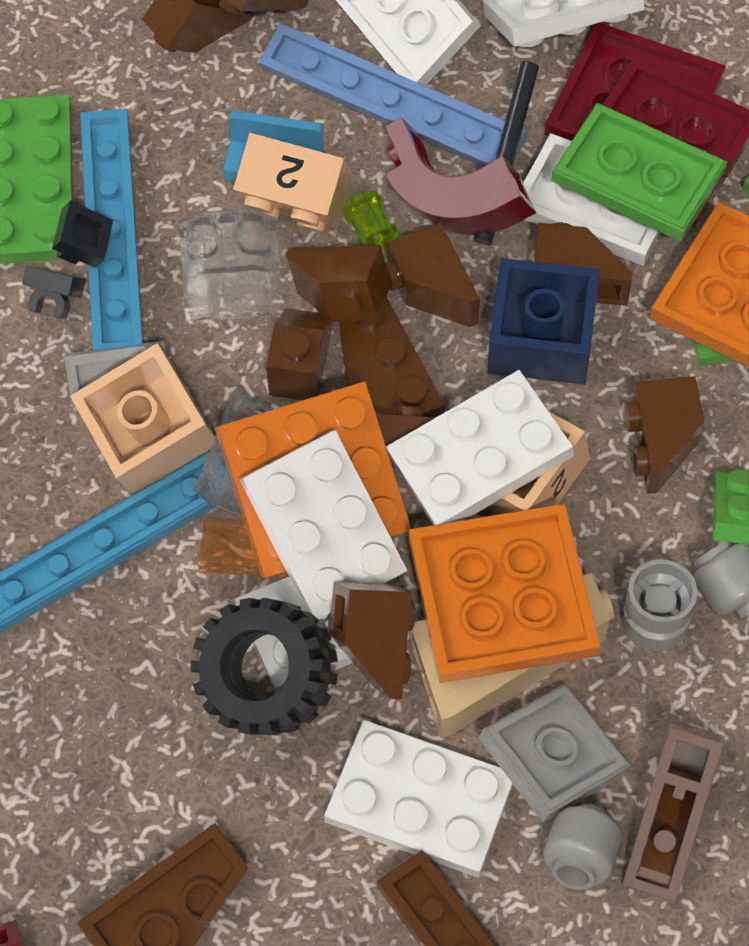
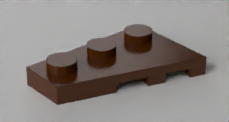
M387 297L378 320L339 322L346 385L348 387L365 381L376 414L393 415V406L424 408L423 417L435 418L445 413V404Z
M214 823L77 923L78 927L92 946H195L244 877L248 867L216 823Z

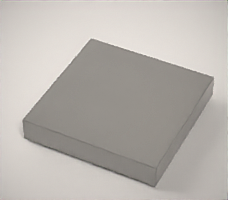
M566 684L559 686L482 729L478 738L543 823L557 816L559 811L576 805L618 780L631 767Z

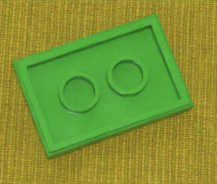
M597 103L553 169L551 181L682 242L723 176L727 161Z

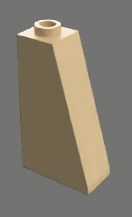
M590 573L583 575L599 642L601 643L606 639L609 620L614 619V611L608 592L605 589L598 590L593 574ZM426 619L415 622L413 630L409 631V644L440 738L453 735L570 662L566 661L439 683Z

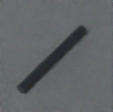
M522 61L520 64L495 157L496 160L503 156L512 167L539 66L530 61ZM495 232L475 235L473 241L491 246Z

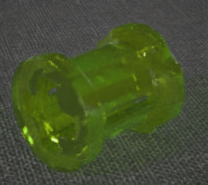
M364 192L351 198L344 205L342 215L348 224L353 225L360 238L358 246L381 245L384 252L387 251V242L400 238V232L395 224L389 223L382 210L384 201L377 192ZM367 208L368 211L363 213L362 209ZM379 235L380 239L376 240L374 237Z

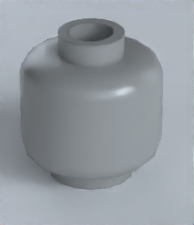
M722 542L695 560L699 568L695 571L693 577L695 578L697 589L716 615L726 616L735 611L738 617L742 619L749 614V545Z
M584 804L568 807L559 811L552 822L543 849L544 862L555 880L565 887L575 890H587L606 882L614 871L622 845V831L615 820L605 810L596 805Z

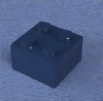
M500 258L489 340L487 373L509 376L520 370L525 378L586 385L600 269Z

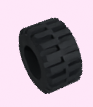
M262 597V599H240V605L238 606L228 604L219 610L222 615L220 619L209 618L203 626L209 632L206 639L197 637L193 649L201 651L199 661L191 660V672L200 673L201 681L193 683L195 693L207 698V701L202 706L209 715H218L220 717L218 723L226 728L238 729L239 733L279 735V733H291L299 730L301 723H311L319 716L315 711L318 706L328 705L332 697L326 693L328 685H336L338 673H331V663L338 662L337 652L328 648L327 642L332 640L327 629L319 628L317 625L319 619L312 613L302 611L301 607L291 603ZM265 635H273L283 644L289 660L288 675L283 686L276 694L267 699H258L245 685L242 676V662L247 649L253 642Z

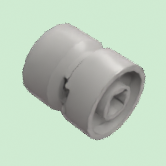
M657 559L648 561L635 570L630 577L622 615L624 631L632 642L643 649L662 651L673 648L684 639L688 633L698 594L695 578L687 568L675 561Z

